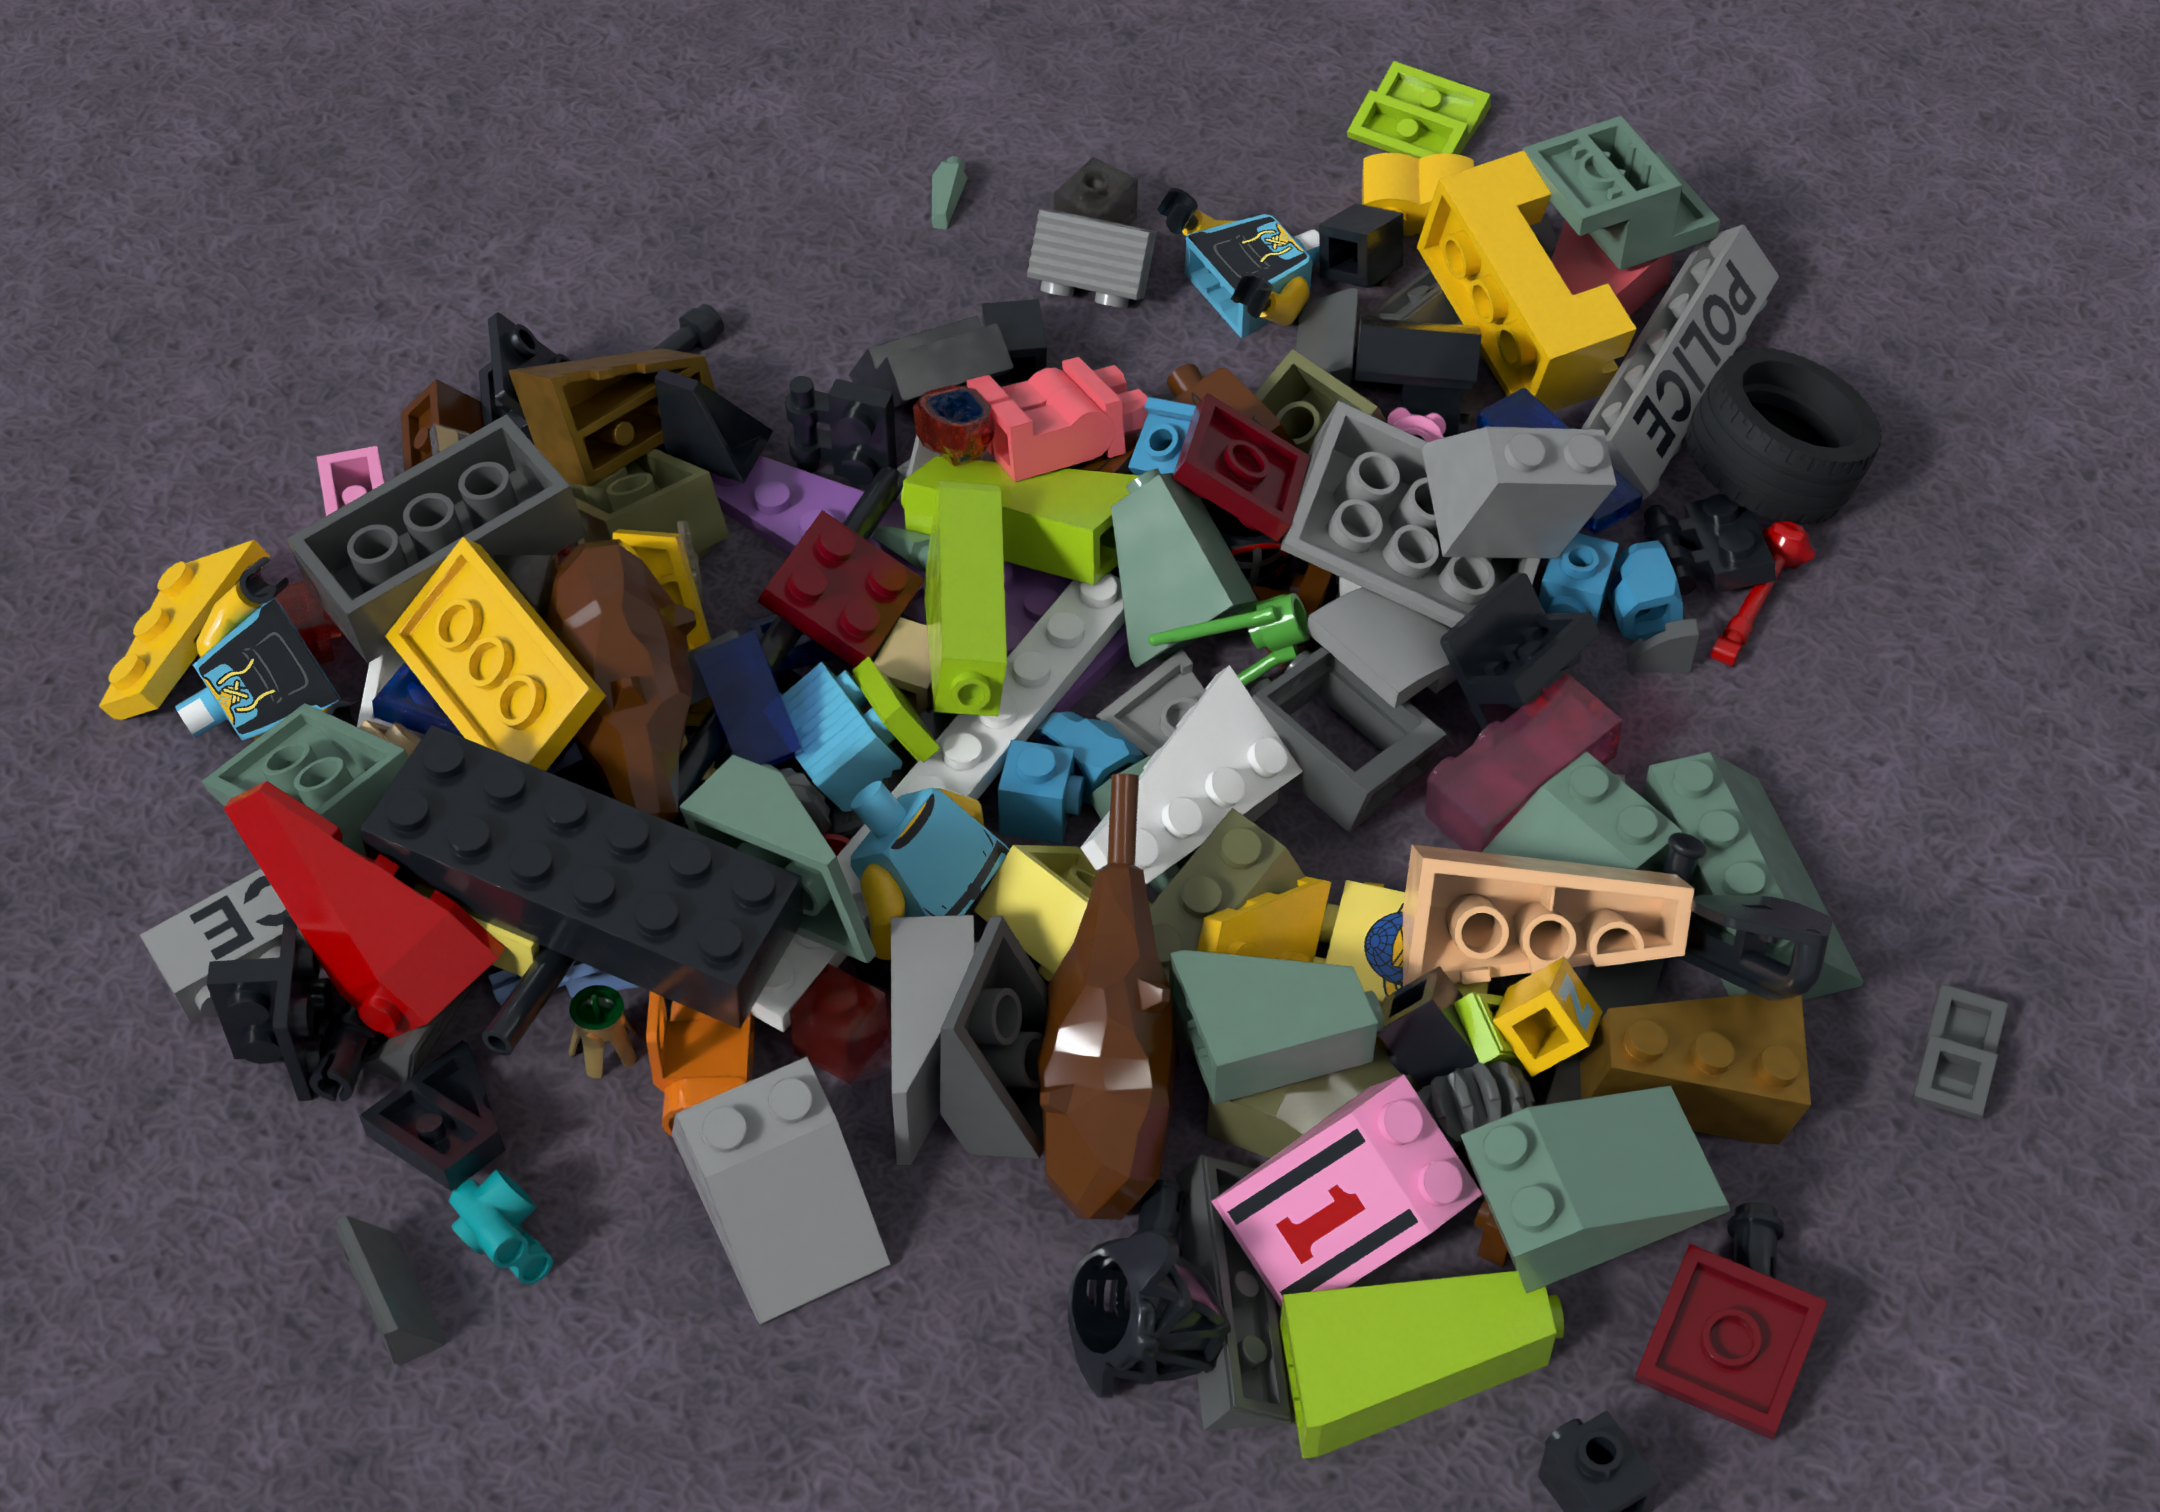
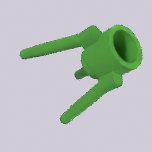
M1296 593L1256 601L1234 616L1153 633L1149 636L1148 642L1152 646H1158L1248 627L1256 648L1263 649L1268 647L1272 653L1237 675L1245 687L1279 664L1294 660L1299 655L1297 644L1309 641L1310 635L1306 632L1308 617L1304 605Z

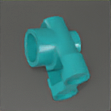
M495 1169L481 1185L471 1178L455 1188L449 1198V1202L460 1217L451 1227L471 1249L480 1255L485 1252L495 1266L509 1268L517 1279L525 1285L537 1283L550 1272L553 1265L552 1256L537 1239H532L521 1226L537 1209V1205L514 1180L501 1170Z

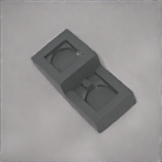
M1941 984L1932 1011L1912 1101L1981 1120L1998 1057L1996 1051L2008 1007L2007 1002Z

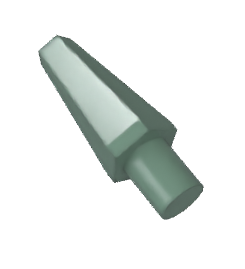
M952 156L946 161H942L932 175L933 228L947 229L968 179L965 174L966 164L960 157Z
M887 525L876 527L873 538L920 571H926L931 535Z

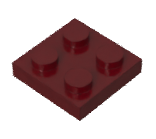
M1207 392L1194 410L1172 478L1185 485L1195 496L1208 499L1236 516L1246 527L1260 531L1278 542L1291 527L1310 456Z
M822 510L767 584L757 602L853 667H857L868 656L870 658L873 657L925 579Z
M1689 1243L1634 1381L1773 1440L1828 1301Z

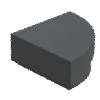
M1697 619L1669 622L1665 624L1666 631L1644 642L1642 638L1638 639L1627 653L1629 672L1690 673L1699 639Z

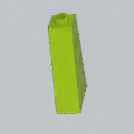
M935 456L903 480L901 504L905 510L906 530L931 535L938 480L1000 485L1004 561L1095 585L1118 565L1111 506L1129 495L1126 486L1140 475L1062 468L1015 482L999 463L995 461Z
M938 480L923 585L934 712L998 717L1007 667L1001 486Z
M1517 1271L1284 1294L1279 1328L1302 1459L1319 1457L1547 1366L1555 1339H1561L1564 1335L1563 1311L1558 1295H1548L1546 1286L1526 1293Z

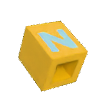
M1562 957L1509 986L1492 1022L1530 1076L1533 1077L1589 1047L1603 1011L1566 958Z

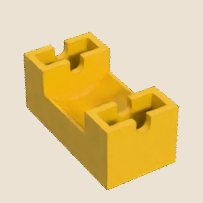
M1523 150L1439 178L1417 249L1463 325L1480 327L1482 333L1480 353L1513 408L1517 409L1529 403L1540 416L1602 395L1619 369L1614 359L1625 356L1637 328L1608 283L1576 295L1571 294L1530 225L1542 221L1552 194Z

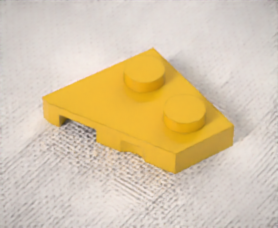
M1306 876L1297 880L1298 887L1279 895L1266 892L1247 900L1239 909L1226 908L1204 917L1196 951L1312 963L1316 955L1331 882Z

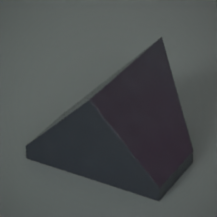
M660 368L655 377V385L666 454L706 471L744 484L773 430L700 381Z

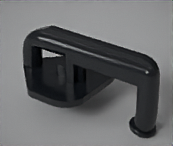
M1680 832L1673 833L1668 838V843L1671 847L1666 858L1663 873L1677 874L1689 885H1692L1698 859L1706 855L1707 848L1703 842L1692 835ZM1698 895L1692 898L1690 909L1694 913L1722 926L1736 929V934L1733 936L1690 916L1685 956H1678L1677 958L1766 1000L1794 998L1808 992L1817 982L1823 967L1833 918L1805 905L1769 896ZM1778 938L1794 941L1790 966L1765 955L1767 942L1777 944Z

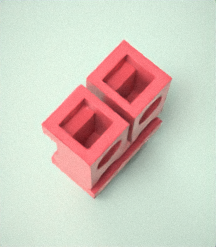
M1080 357L1062 361L1063 370L1045 368L1036 372L1028 381L1000 387L990 375L966 380L972 434L991 456L994 455V459L1015 482L1090 461L1101 456L1103 453L1109 458L1126 454L1125 436L1142 431L1148 414L1144 408L1148 397L1140 389L1127 392V382L1124 374L1115 365L1092 370Z

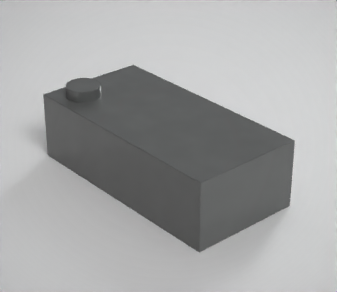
M506 414L286 538L308 590L368 664L394 648L385 635L462 537L480 544L509 580H512L586 537V533L571 486Z

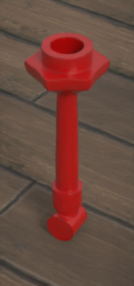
M1784 521L1775 522L1771 527L1761 530L1775 561L1776 579L1783 567L1796 569L1801 564L1809 562L1815 557V551L1809 544V535L1801 526L1793 522ZM1775 581L1752 587L1737 615L1733 616L1723 631V636L1719 635L1710 654L1711 659L1734 667L1742 652L1743 645L1753 630L1752 624Z

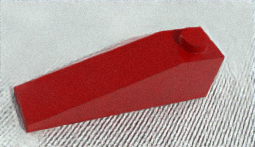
M265 781L231 798L223 808L339 994L358 1010L360 1019L368 1027L385 1034L389 1039L427 1025L490 967L505 949L501 943L455 901L436 889L428 899L393 876L400 866L382 854H379L376 860L354 852L342 844L343 835L338 826L270 782Z

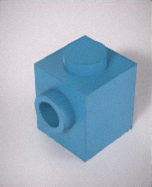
M1577 533L1558 558H1549L1539 594V601L1544 612H1591L1597 625L1612 580L1619 543Z
M1011 739L998 787L999 834L1062 844L1069 814L1079 815L1084 793L1085 778L1074 775V749Z

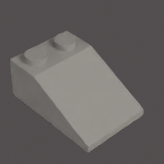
M974 915L891 917L892 1104L897 1165H911L940 1114L941 1027L979 942H974Z
M807 1057L675 1114L672 1137L760 1326L891 1265L838 1121Z

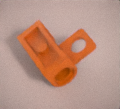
M650 991L646 1030L647 1049L653 1084L664 1093L662 1127L671 1137L676 1113L752 1081L756 1024L755 1017L751 1015V1011L739 1029L673 1001L670 1010V1021H667L664 997Z

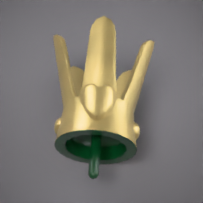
M593 985L580 990L573 997L569 1006V1013L575 1025L569 1047L570 1057L575 1055L581 1036L586 1073L592 1078L602 1077L603 1051L606 1041L610 1040L625 1067L630 1068L637 1059L626 1028L633 1036L636 1035V1032L627 1021L625 1014H623V999L619 992L605 985Z

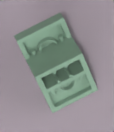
M1622 116L1522 149V151L1526 152L1552 195L1549 201L1579 236L1589 234L1619 271L1717 238L1720 219L1660 152L1654 153Z

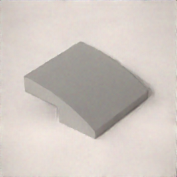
M1364 587L1335 599L1308 617L1306 632L1394 709L1426 687L1436 694L1457 679L1440 644L1441 637L1450 630L1448 626Z

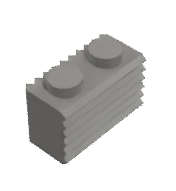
M1051 209L1040 210L1036 224V233L1033 238L1027 277L1042 280L1040 290L1043 292L1073 297L1076 287L1095 291L1094 302L1127 308L1129 299H1144L1157 231Z

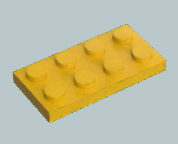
M465 537L460 539L385 635L464 738L544 771H547L606 697L604 692L484 548Z

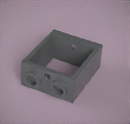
M1323 646L1314 653L1308 650L1301 652L1289 664L1284 674L1274 681H1271L1269 678L1261 680L1249 692L1303 771L1289 782L1348 833L1426 774L1447 735L1409 701L1394 709ZM1319 696L1381 749L1382 752L1354 772L1291 718L1290 715Z

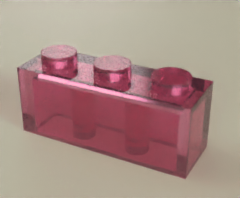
M1566 673L1548 688L1543 686V693L1539 698L1520 707L1517 712L1504 722L1494 721L1478 735L1474 745L1457 758L1453 756L1447 757L1432 770L1427 779L1425 816L1463 850L1482 852L1543 784L1587 751L1604 766L1617 756L1623 719Z

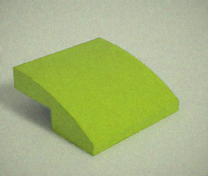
M1393 61L1377 92L1369 90L1347 130V137L1390 153L1407 154L1418 159L1433 154L1448 153L1460 155L1491 107V94Z

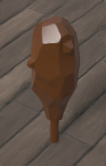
M620 539L582 543L558 567L546 624L606 695L575 734L574 739L584 761L605 781L615 800L672 823L678 816L679 758L692 699L693 673L688 663L689 647L686 636L696 627L695 614L693 610L674 603L636 551Z
M1134 774L1111 775L1107 864L1096 870L1090 898L1074 943L1048 984L1044 1038L1037 1057L1040 1106L1043 1119L1046 1183L1054 1194L1079 1219L1122 1220L1154 1185L1163 1168L1168 1131L1174 1110V1071L1179 1066V1051L1176 1049L1173 996L1157 953L1144 871L1135 866L1139 776Z

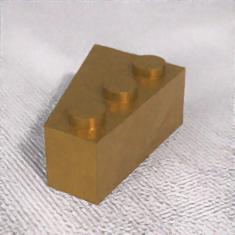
M655 349L508 370L535 447L568 483L586 487L595 484L664 443L655 385V377L660 368L698 380L716 392L704 355L667 349Z
M1744 994L1609 1008L1597 1025L1590 1046L1580 1051L1581 1099L1671 1086L1693 1131L1760 1144L1780 1145L1811 1106L1802 994L1783 1000H1766L1756 994Z

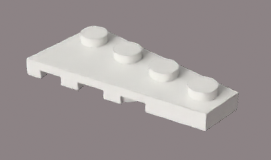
M1230 665L1215 675L1205 688L1207 691L1186 712L1176 725L1177 729L1163 747L1153 754L1143 767L1144 771L1139 776L1135 866L1144 871L1146 884L1199 847L1232 808L1243 815L1303 772ZM1110 810L1080 847L1095 870L1107 864Z

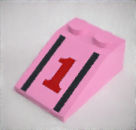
M1403 1074L1368 1087L1211 1202L1282 1309L1284 1294L1347 1288L1431 1234L1480 1197L1482 1193Z

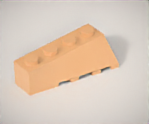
M1412 844L1403 905V987L1438 966L1442 968L1453 983L1461 982L1465 985L1491 981V978L1525 973L1533 974L1562 957L1566 958L1571 967L1586 965L1601 967L1685 956L1694 888L1677 874Z

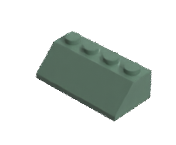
M1711 752L1649 765L1642 798L1678 826L1683 833L1696 837L1707 848L1706 855L1698 859L1691 885L1694 888L1693 897L1698 895L1769 896L1793 901L1830 916L1759 778ZM1691 910V917L1735 936L1736 929L1722 926ZM1833 921L1821 973L1811 989L1802 994V1000L1860 987L1864 982ZM1778 938L1777 944L1767 942L1765 955L1790 966L1794 941ZM1721 978L1729 996L1754 994Z

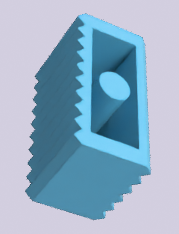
M820 662L764 710L763 713L769 718L768 720L773 724L781 738L790 748V751L796 756L795 758L800 762L808 776L812 779V782L843 812L852 811L850 807L851 802L861 790L875 781L882 782L883 778H890L893 770L901 769L902 760L890 745L896 737L882 723L873 708L867 712L862 708L868 700L852 675L844 670L839 676H836L823 662Z

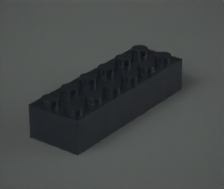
M434 725L430 726L360 828L366 856L376 860L378 855L382 854L400 867L393 877L421 895L430 898L436 889L455 901L470 916L739 1029L804 920L802 876Z

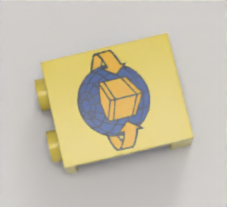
M1346 880L1340 905L1328 903L1325 910L1320 942L1330 944L1327 957L1325 959L1314 956L1312 962L1353 967L1364 992L1372 990L1377 996L1381 1008L1385 997L1403 987V905L1405 892ZM1490 981L1465 985L1461 982L1453 984L1465 997L1472 992L1487 994Z

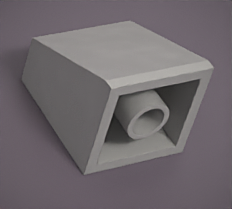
M1484 427L1426 442L1422 447L1443 557L1558 558L1616 487L1604 430Z

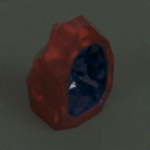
M950 385L926 391L913 406L916 435L921 444L932 452L939 453L954 467L967 460H976L987 449L994 438L995 427L991 405L976 389Z

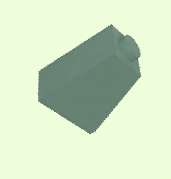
M1158 468L1150 470L1132 480L1126 486L1129 495L1111 506L1129 655L1136 668L1160 663L1199 639L1195 638L1152 646L1148 642L1151 634L1234 616L1258 601L1201 498L1192 494L1185 485L1173 479L1174 473L1161 474Z
M1191 950L1170 953L1169 985L1172 990L1173 1005L1214 1105L1373 1062L1377 1032L1383 1031L1384 1028L1383 1014L1377 996L1372 990L1364 992L1353 967Z

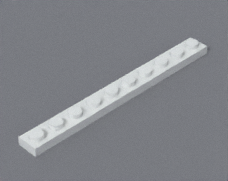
M1108 573L1095 585L1073 580L1007 657L999 716L958 714L936 740L941 749L924 763L921 760L917 762L891 792L893 796L897 799L901 795L928 788H942L977 800L1004 768L1011 739L1027 741L1125 623L1120 578ZM864 824L838 854L837 859L868 931L870 923L860 887V880L851 868V855L871 831ZM795 934L752 1007L751 1015L784 1032L848 955Z

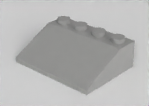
M1338 401L1312 443L1308 454L1310 459L1291 527L1284 534L1281 550L1451 628L1511 575L1526 573L1531 584L1533 583L1541 558L1443 557L1422 454V447L1427 441Z

